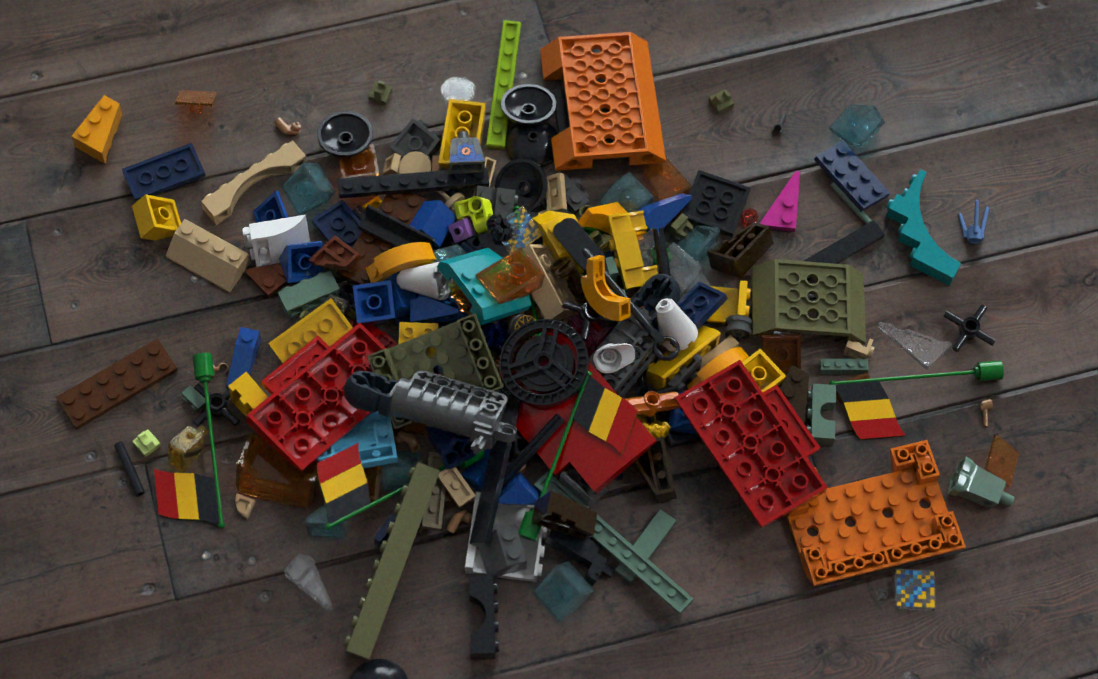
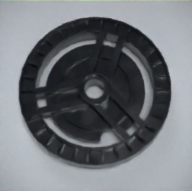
M539 319L522 325L508 337L500 354V373L510 393L522 403L534 407L557 406L571 399L582 388L589 371V354L581 336L572 327L558 320ZM542 333L541 336H536V337H534V338L528 340V341L520 348V350H519V352H518V354H517V357H516V361H515V363L512 364V359H513L514 353L516 352V350H517V348L520 346V344H521L523 341H525L527 338H529V337H531V336H533V335H535V334ZM559 335L568 339L576 348L578 362L574 375H572L574 368L572 351L567 344L559 345L557 343ZM543 360L549 361L546 366H540ZM516 369L517 374L512 375V370ZM520 380L526 387L537 392H550L560 387L561 389L548 394H535L524 390L515 381Z

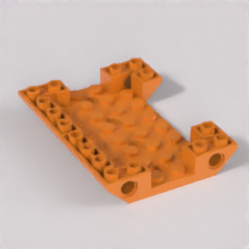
M632 32L565 36L556 38L540 49L543 80H560L563 73L570 126L551 138L555 171L592 168L594 159L628 157L629 165L666 163L647 41ZM599 49L601 52L594 53L592 50ZM602 78L605 82L599 83L596 80ZM602 108H607L610 111L607 113H603L600 110ZM607 138H611L614 140V142L607 143L604 140Z
M928 440L891 448L892 473L827 488L826 492L786 515L804 573L813 586L966 548L954 512H948L937 481L940 473ZM925 500L929 503L930 507L922 508L919 502ZM890 510L893 516L886 518L883 516L882 511ZM852 519L855 522V526L848 527L845 524V520ZM814 528L817 530L818 535L810 536L807 530Z

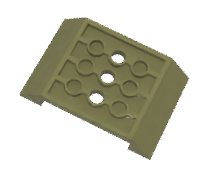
M773 259L752 266V336L773 335L774 331L846 336V343L849 340L866 344L864 274L848 264ZM813 277L817 283L810 284L807 278ZM813 294L817 300L810 301L807 295ZM808 312H815L817 318H810Z
M476 313L367 356L373 373L386 377L388 381L391 379L399 381L402 377L411 380L417 371L434 373V368L440 365L444 370L442 375L444 377L491 391L504 387ZM430 347L436 349L437 354L434 358H430L427 355V350ZM389 414L394 429L414 423L413 420L401 419Z

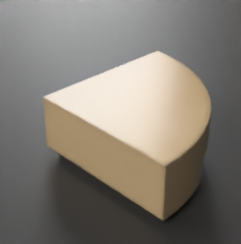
M237 493L235 498L236 508L239 514L248 520L256 501Z

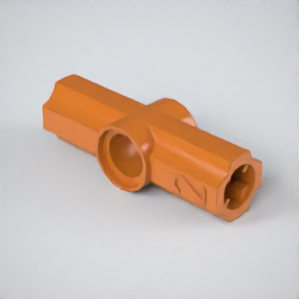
M649 391L644 396L625 399L637 409V415L643 414L647 417L654 416L656 412L680 408L674 400L679 395L676 392L658 394L657 392Z

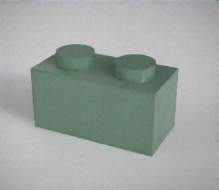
M191 385L182 392L183 401L189 403L194 411L200 413L206 408L205 398Z

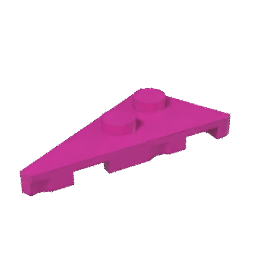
M795 171L760 224L769 226L772 230L795 232L800 171Z

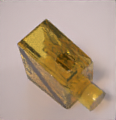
M199 425L196 429L191 426L184 428L168 443V462L184 473L203 451L204 437L208 434V430L202 425Z

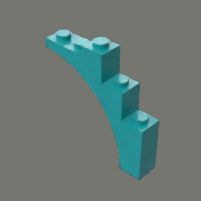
M920 169L917 175L913 174L911 177L909 189L905 188L902 195L897 194L894 200H889L886 209H888L886 217L901 224L897 232L900 234L898 241L913 248L909 256L912 259L909 266L950 286L961 263L950 257L936 244L923 223L919 196L927 172Z

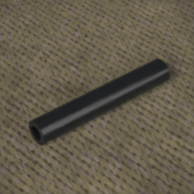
M117 442L114 447L137 497L145 494V490L124 442Z

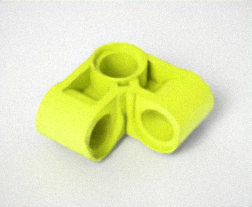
M473 196L453 204L457 221L470 217L477 234L488 231L487 219L493 215L492 205L488 199Z

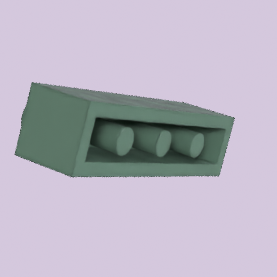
M820 359L819 375H867L869 371L868 359Z

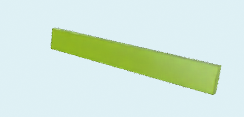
M503 20L486 148L505 150L509 119L502 112L501 100L503 95L513 88L521 22Z

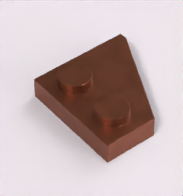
M334 235L309 261L313 266L349 271L362 257L357 251Z
M280 263L245 270L246 276L268 298L288 284Z

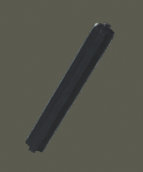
M555 414L507 466L502 489L564 423L565 420L559 414Z

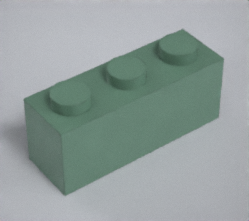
M329 270L327 272H320L313 278L303 279L294 286L284 287L278 292V297L287 318L290 319L301 314L304 309L309 311L322 305L330 298L332 300L339 298L340 288Z

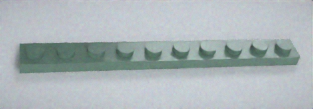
M548 471L534 484V487L540 493L549 474ZM552 475L546 493L552 490L588 507ZM597 515L594 535L591 538L676 613L681 615L694 599Z

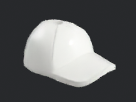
M628 343L606 344L596 350L593 355V361L596 369L600 372L613 373L634 361L635 350Z

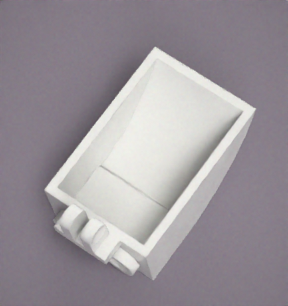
M306 215L249 224V227L243 228L245 247L251 248V260L255 259L257 267L280 263L279 258L286 245L310 242Z

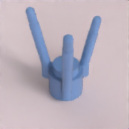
M975 200L974 225L969 226V229H966L962 213H958L963 230V238L972 244L980 243L984 239V230L989 212V207L987 206L980 229L978 225V200Z

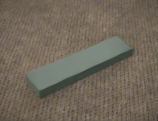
M660 509L633 546L649 559L675 525L676 520ZM621 563L615 569V573L628 582L632 583L635 579V576Z

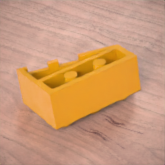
M104 95L73 133L74 146L105 164L108 151L112 146L114 134L117 132L122 117L120 104Z

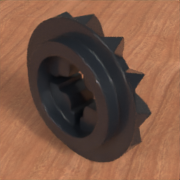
M493 214L487 219V229L494 239L499 242H508L513 237L512 233L514 230L510 227L511 223L507 222V218L503 219L501 214Z

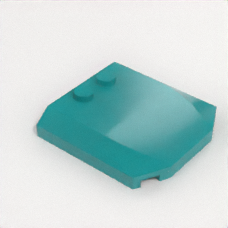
M490 248L443 260L437 265L446 280L453 279L473 306L469 311L472 314L476 313L480 325L526 311L531 307L527 287L508 262Z

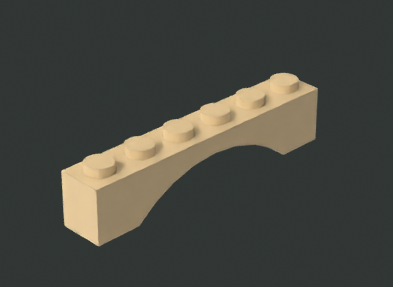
M293 140L283 144L279 150L268 154L264 160L253 164L243 174H238L229 183L221 185L214 193L206 195L201 201L203 210L215 225H218L232 215L238 199L249 187L268 177L293 175L307 165L306 155Z

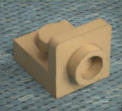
M873 339L869 340L867 347L862 346L859 342L848 340L843 355L853 359L871 358L875 348L871 346Z

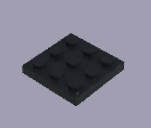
M698 170L689 195L693 198L684 206L682 213L688 217L690 223L733 237L751 187Z

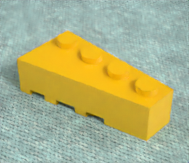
M247 372L228 385L232 403L245 417L268 398Z

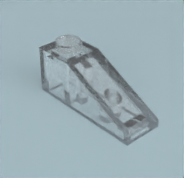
M300 552L284 569L285 576L326 611L331 613L333 611L332 604L316 568V562L309 555L304 556Z

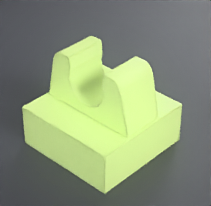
M148 429L140 433L133 440V444L145 458L161 446L160 442Z

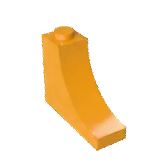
M618 202L587 208L579 219L578 224L581 227L596 228L611 235L607 221L608 215L628 212ZM646 230L636 232L639 245L644 241L643 237L647 233Z

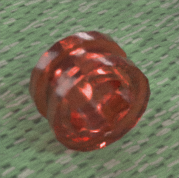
M748 208L742 212L741 223L745 227L754 222L757 223L758 213L756 210ZM749 215L753 216L750 221L746 219Z

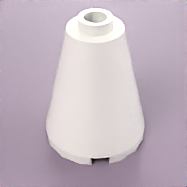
M439 262L401 270L397 275V284L401 289L437 300H445L450 295L451 290H448L449 283L452 284L453 279L447 281L437 267Z
M662 299L656 305L659 333L662 336H670L676 339L680 345V350L688 348V344L691 341L694 343L697 339V327L672 299ZM664 341L662 344L667 350L676 351V348H673L670 341Z

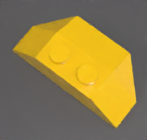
M546 211L533 217L532 221L536 225L537 230L542 234L541 237L545 244L548 245L555 260L569 256L574 261L579 275L584 273V270L581 269L553 234V228L556 224L566 218H573L578 222L574 214Z

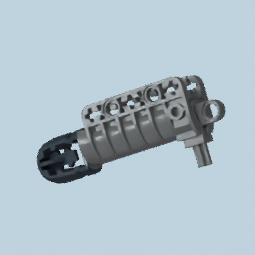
M657 274L644 283L636 293V297H633L631 301L654 328H657L656 311L650 317V313L643 308L641 310L639 307L644 304L643 302L648 297L649 301L647 303L654 309L662 299H672L677 304L681 294L680 286L671 276ZM632 313L631 317L619 321L589 356V361L596 368L593 355L603 345L628 343L634 347L635 359L631 364L613 373H602L599 371L617 393L618 391L620 397L627 393L656 358L654 353H651L654 341L650 339L649 333ZM643 362V366L640 369H637L639 365Z
M357 371L347 378L344 385V396L351 406L373 413L378 411L380 415L386 417L390 414L401 419H410L414 423L420 422L431 428H440L444 432L456 433L457 436L469 437L472 442L470 448L474 450V454L482 452L483 448L492 449L497 440L509 443L513 442L516 437V427L501 422L502 414L507 404V397L495 391L428 371H417L411 380L402 377L399 381L393 379L388 381L386 377L376 373Z

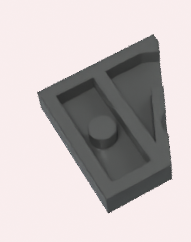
M698 353L693 356V363L688 367L684 366L668 382L667 386L673 385L674 391L677 393L684 390L686 384L692 381L700 370L702 357Z

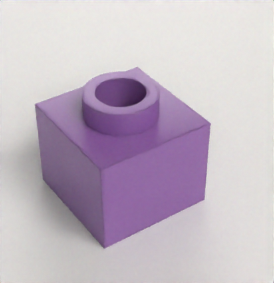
M470 217L448 226L454 243L462 242L477 235Z

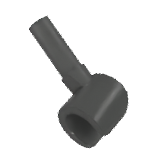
M785 113L782 114L779 122L772 126V133L774 129L779 128V135H782V125L787 116Z

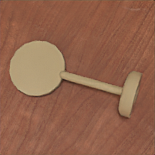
M410 152L399 163L400 174L431 172L432 170L430 159L422 152ZM437 191L447 200L445 205L451 211L454 210L453 204L455 202L465 200V196L461 193H456L449 197L444 191Z

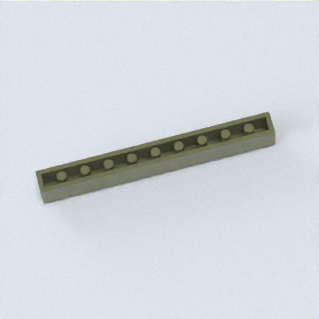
M417 462L415 467H410L407 475L410 478L408 485L404 484L400 493L403 496L401 504H396L393 512L396 517L394 522L390 521L386 533H389L387 541H382L379 549L382 554L380 559L375 560L372 570L375 571L372 578H368L365 589L368 591L366 596L361 597L357 608L360 609L358 616L354 615L350 625L353 628L352 633L346 636L343 646L346 647L345 653L366 661L369 660L440 470Z

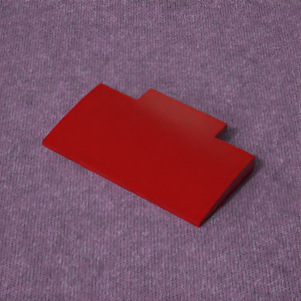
M361 323L357 324L331 347L317 335L261 381V385L271 396L247 414L245 422L279 454L302 472L372 413L351 406L344 396V385L347 378L354 372L368 371L373 373L367 356L387 348Z
M559 335L557 343L559 345L567 344L572 351L574 357L572 375H574L578 362L576 348L568 339ZM543 360L540 366H546L549 361ZM589 361L591 377L604 388L617 394ZM516 369L512 370V375L517 374ZM520 380L515 381L524 390L535 394H548L561 389L560 387L550 392H537L526 387ZM580 390L571 399L557 406L534 407L521 402L516 428L528 443L555 414H559L565 420L536 452L550 469ZM636 416L623 454L621 455L613 446L589 433L573 419L553 473L557 476L572 464L591 489L599 493L654 445L657 440Z
M741 360L674 398L761 528L826 492L827 485L807 458L818 452L820 446L776 384L762 392Z

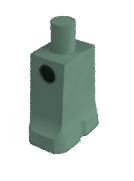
M967 456L959 461L949 481L948 494L963 497L989 509H992L999 502L1010 507L1015 498L1003 491L1006 481L979 467Z

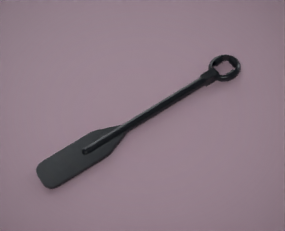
M566 218L554 226L553 234L584 271L587 272V259L597 255L605 256L575 219ZM605 259V280L607 285L616 295L628 298L610 276ZM630 300L631 313L654 341V355L662 361L675 359L680 351L678 341L670 336H662ZM664 341H670V344L673 348H676V351H672L668 356H662L663 353L656 349V347L663 344Z

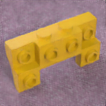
M644 211L608 215L607 221L611 233V240L608 241L611 251H614V261L619 274H621L624 290L641 288L649 278L658 274L657 265L643 267L644 264L636 232L648 229L644 218Z

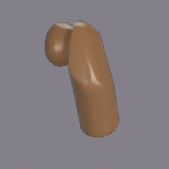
M277 118L274 121V124L284 135H297L300 133L301 125L298 122L287 125L282 118Z

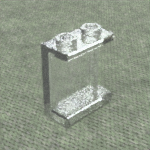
M673 242L669 246L670 251L667 254L671 277L680 286L681 298L705 268Z

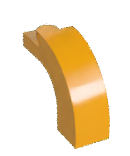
M408 243L379 254L373 258L374 263L368 266L366 271L371 283L382 282L396 272L431 264L436 258L430 243Z
M597 255L587 259V275L581 277V284L584 295L591 307L598 314L610 320L622 321L631 317L630 298L614 294L607 286L605 280V256Z
M742 347L731 348L715 357L696 373L697 376L686 387L690 389L738 360L743 362L749 356Z

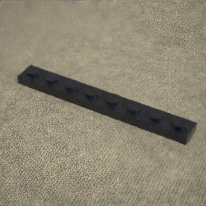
M487 167L484 168V173L448 174V170L338 178L339 199L476 188L477 185L489 187Z

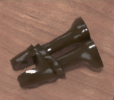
M565 256L552 263L550 266L551 272L560 279L568 276L570 281L567 283V287L580 303H587L588 301L582 289L581 277L574 261L569 256Z

